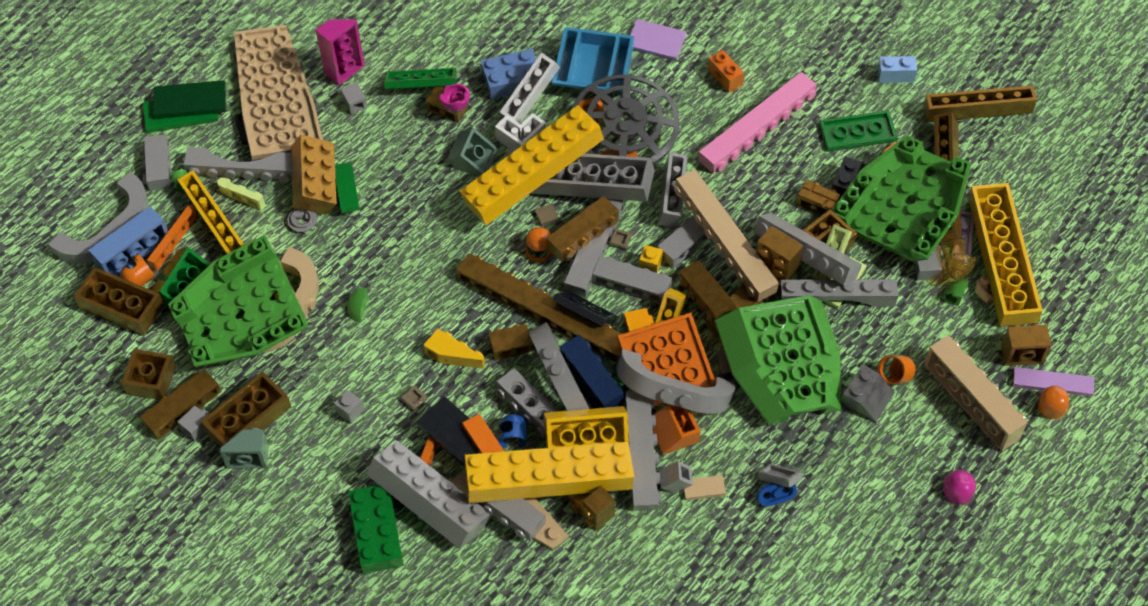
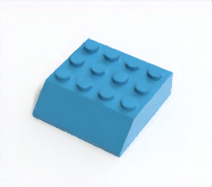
M564 27L556 62L560 68L552 79V85L585 89L595 81L608 76L629 75L634 52V36ZM624 80L609 81L596 87L604 91L610 87L624 85ZM623 90L614 91L611 93L623 94Z

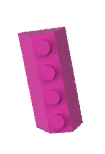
M355 19L328 20L315 30L324 73L337 85L343 83L365 66L358 24Z

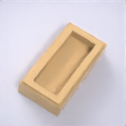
M723 475L693 478V485L684 489L686 501L726 496Z

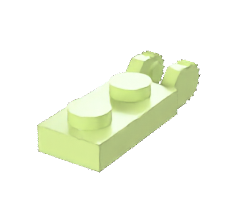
M219 178L217 181L222 194L224 193L226 196L259 210L264 208L265 202L259 192L250 191L242 185H235L228 178Z

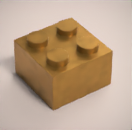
M771 225L758 240L756 253L776 277L788 280L800 266L803 245Z
M1032 324L1030 326L1014 325L1008 327L1001 343L1005 366L1044 364L1052 346L1047 325Z
M134 349L121 383L126 394L161 400L166 396L176 365L171 355Z

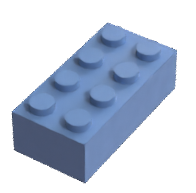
M150 206L142 210L130 221L125 222L116 231L111 232L102 241L94 244L89 249V253L97 268L119 277L120 270L124 266L130 269L136 265L132 258L137 253L143 259L150 255L167 234L168 230L164 220Z

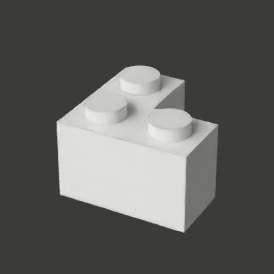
M533 113L522 124L506 115L495 126L496 140L509 149H518L546 128V122Z

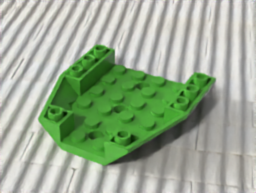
M906 135L860 170L832 211L852 228L858 236L913 262L928 260L959 215L972 164L956 156L950 162L924 150L922 141ZM931 170L936 172L934 175L931 176L926 175V173ZM909 199L916 200L913 204L906 203V201ZM890 227H893V228L896 229V230H895L894 232H892V233H887V232H886V230H887L888 228H890Z
M265 234L213 261L168 304L174 319L181 325L190 346L188 352L195 367L255 356L308 328V321L278 256ZM274 293H279V297L276 300H270ZM244 311V316L240 319H236V315L239 312ZM210 329L209 335L202 337L203 331Z
M808 295L738 308L714 321L732 375L768 425L786 422L791 415L821 410L822 414L841 410L840 351L821 300ZM775 317L782 318L784 324H778ZM787 353H794L796 360L790 359ZM800 388L808 390L809 396L802 395Z

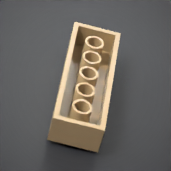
M947 335L930 346L924 365L1000 451H1004L1019 441L1028 423L1026 418L1013 407L1012 402L1001 394L997 385L991 383L986 377L985 372L973 363L972 358L962 351L958 342L952 340Z

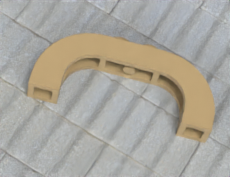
M288 247L280 262L285 272L294 274L301 279L300 286L295 294L308 319L307 314L310 310L314 309L319 291L317 272L313 262L307 255L299 250ZM295 335L272 346L271 348L263 352L276 350L286 345L295 337Z

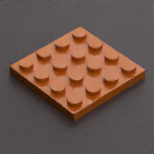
M692 313L617 336L621 351L625 349L641 354V362L648 370L696 386L713 387L715 379ZM654 400V407L665 404L664 402Z

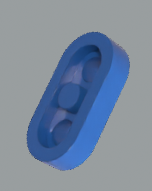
M769 483L757 490L756 498L765 507L773 506L793 499L797 493V487L794 484L790 488L787 487L785 491H782L784 486ZM768 492V495L763 497L764 493Z

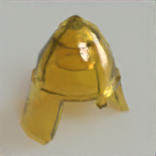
M952 238L943 242L941 251L944 256L945 270L952 279L961 281L971 273L975 266L976 258L965 254V238Z

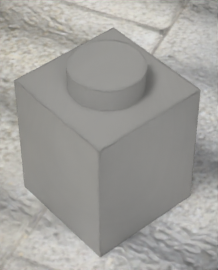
M358 83L341 89L343 100L351 114L368 108L366 97Z
M348 390L334 403L336 413L351 424L364 411L362 400Z
M194 406L178 421L180 429L196 441L205 432L201 420L209 415V413L203 408L200 410Z
M677 461L659 469L661 488L674 493L693 485L691 466Z

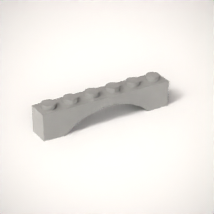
M187 147L183 164L188 173L194 170L197 176L207 175L211 178L225 176L229 179L243 177L247 180L260 178L264 181L277 179L282 182L292 180V154L286 152H277L261 160L236 162L220 158L206 148Z
M863 279L846 285H842L836 280H781L779 294L780 300L811 295L821 301L849 300L865 303L873 307H895L898 299L897 279Z

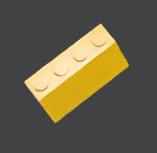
M624 406L544 413L547 448L617 442L629 443L628 416Z

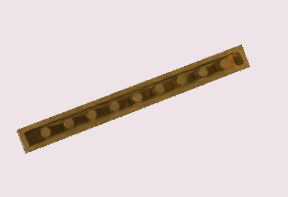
M468 253L456 269L457 278L542 324L547 322L551 329L570 339L580 335L583 340L589 342L592 351L615 363L618 362L621 348L617 336L624 333H619L610 325L601 326L552 301L553 297L549 296L544 290L532 287L527 281L517 279L512 273L500 270L495 264H489L477 255L474 256Z

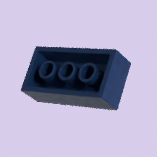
M578 335L560 346V352L581 393L593 409L624 405L625 391L620 383L617 384L614 381L611 371L608 368H604L601 358L597 354L594 355L587 340H583Z

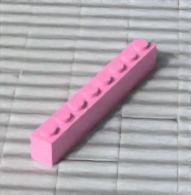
M800 72L701 149L698 161L713 174L718 170L722 171L727 163L731 160L735 161L742 151L749 150L756 140H762L766 132L769 130L773 131L780 121L787 120L794 110H800L804 102L807 100L811 101L816 95L817 84Z

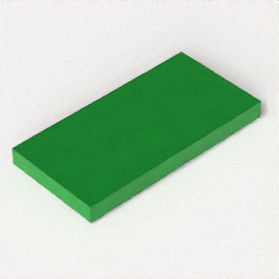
M456 68L387 71L384 89L456 84L457 70Z
M153 100L143 102L147 133L219 121L218 113L154 119Z
M889 110L824 119L818 122L827 152L898 142Z

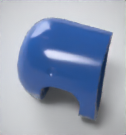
M516 414L504 416L499 423V428L503 433L497 435V441L503 448H507V438L516 437L519 438L518 448L524 447L527 443L528 426L526 420Z

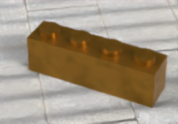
M602 196L546 238L547 248L561 262L570 259L580 248H585L595 237H600L607 228L613 227L618 222L619 209L605 196Z
M699 260L679 271L681 286L684 290L688 289L692 300H697L701 311H706V315L711 322L737 309L734 301Z
M203 369L195 373L186 383L179 385L170 395L163 397L155 406L147 409L140 417L147 429L159 440L179 425L178 421L191 408L196 406L200 409L220 394L221 389L212 376Z

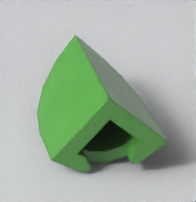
M959 279L950 283L941 299L959 306L969 280Z
M357 288V291H351L347 303L349 316L359 323L362 321L368 300L367 288Z

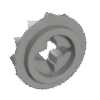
M296 208L290 212L287 221L291 230L306 234L308 230L313 231V227L317 225L318 218L315 212ZM305 216V219H306L307 222L304 221V222L300 225V221H299V220H302L303 217Z

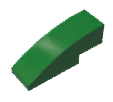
M352 162L336 164L335 177L341 213L358 211L360 207Z

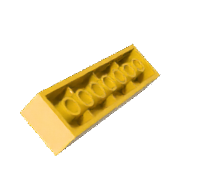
M577 105L461 189L460 193L465 204L485 225H488L603 141L601 128Z
M1009 183L971 186L968 202L987 277L990 280L989 285L999 325L1010 326L1038 323L1043 310Z
M628 442L465 455V474L469 503L593 493L600 486L606 491L631 490L633 488L634 472Z

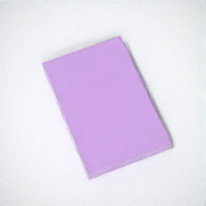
M637 19L630 36H634V51L677 61L687 31Z

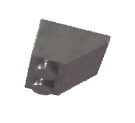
M861 365L845 390L841 405L876 423L895 392L879 373Z

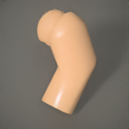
M981 276L976 282L975 293L986 304H989L993 300V296L987 292L990 280L986 276Z

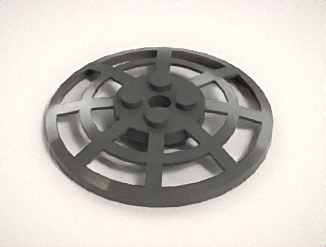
M633 75L608 76L590 84L575 100L572 109L579 105L581 99L589 91L596 95L586 113L592 119H603L605 127L601 130L603 138L609 133L614 137L620 138V145L610 143L605 139L600 142L601 145L608 149L619 151V156H626L627 152L638 151L648 146L654 153L650 157L654 165L671 151L677 140L680 125L677 107L663 88L648 79ZM624 80V85L610 87L604 91L596 87L609 81ZM631 80L647 84L656 89L657 92L650 94L641 88L631 86ZM623 90V98L613 100L607 95L614 91ZM630 91L640 93L646 98L638 102L630 98ZM664 96L672 107L674 120L663 117L662 108L657 99ZM600 99L607 104L604 112H593L595 105ZM653 103L658 116L647 115L644 107ZM626 115L630 119L628 121H623L620 119V117ZM647 122L657 123V127L651 136L644 131ZM663 125L674 127L669 141L660 150L654 141L659 136ZM639 135L643 140L639 144L627 146V139ZM590 149V150H589L588 152H586L585 154H595V153H594L593 151H591L592 149Z

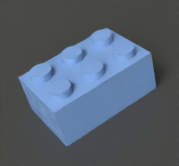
M533 49L481 60L482 74L491 100L513 94L536 61Z

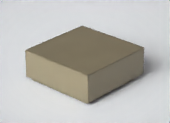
M552 204L535 209V214L541 227L559 221V217Z
M615 228L608 246L626 251L632 238V233Z
M414 385L400 397V400L414 412L428 400V397Z

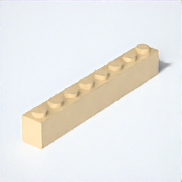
M696 169L676 178L674 187L676 195L683 199L685 207L693 213L697 224L704 228L707 238L712 239L718 253H722L725 257L728 267L733 268L739 282H743L746 286L749 296L753 297L756 302H759L776 293L778 281Z

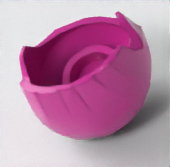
M457 83L445 86L439 98L447 111L457 113L461 112L468 104L470 92L465 85Z
M959 469L949 472L943 480L944 495L953 504L964 505L970 502L976 490L975 479L969 472Z

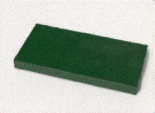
M225 80L154 86V119L226 112Z

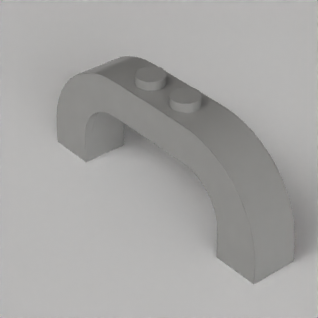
M129 172L117 182L120 193L129 199L128 206L97 235L85 241H76L60 232L48 243L51 252L61 260L69 263L84 264L94 262L89 249L106 238L111 232L123 226L125 222L133 219L142 210L149 207L148 196L140 179L132 172Z
M547 322L530 330L529 334L567 411L591 409L557 346L558 342Z
M622 349L616 365L618 377L633 391L657 401L700 413L713 414L725 411L729 406L736 386L735 382L716 377L713 387L705 388L662 376L648 370L642 364L641 354Z

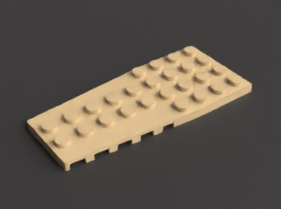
M280 25L234 32L242 115L251 159H263L277 152L291 153V146L300 134L323 140L314 101L306 84L304 73H302L300 62L297 59L295 48H293L291 37L287 31V26Z

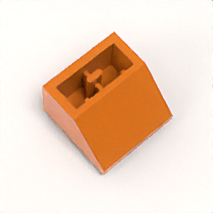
M666 404L654 414L656 427H652L653 434H657V444L662 455L700 442L701 431L691 410Z

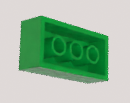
M380 485L348 491L363 574L404 566L391 494Z

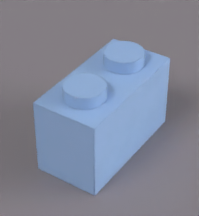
M879 57L877 67L879 83H914L917 73L916 57Z

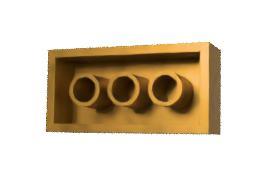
M300 134L291 146L293 207L324 215L329 214L337 204L334 143Z
M97 267L92 269L74 295L80 309L141 335L146 334L164 307L159 293Z
M262 371L202 419L201 423L204 431L221 448L242 430H249L250 428L264 430L290 409L291 404L288 396Z

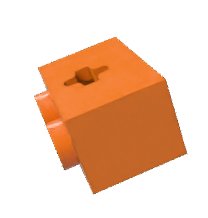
M724 50L708 58V71L728 93L743 85L744 72Z

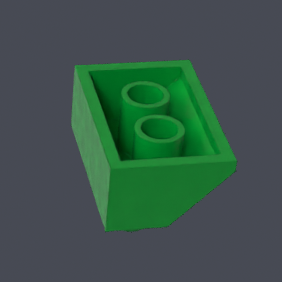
M189 247L178 249L152 288V291L159 293L164 305L169 307L168 304L210 264Z

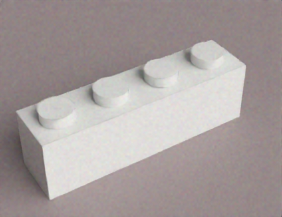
M541 53L500 113L504 117L508 115L521 124L559 70L558 64Z

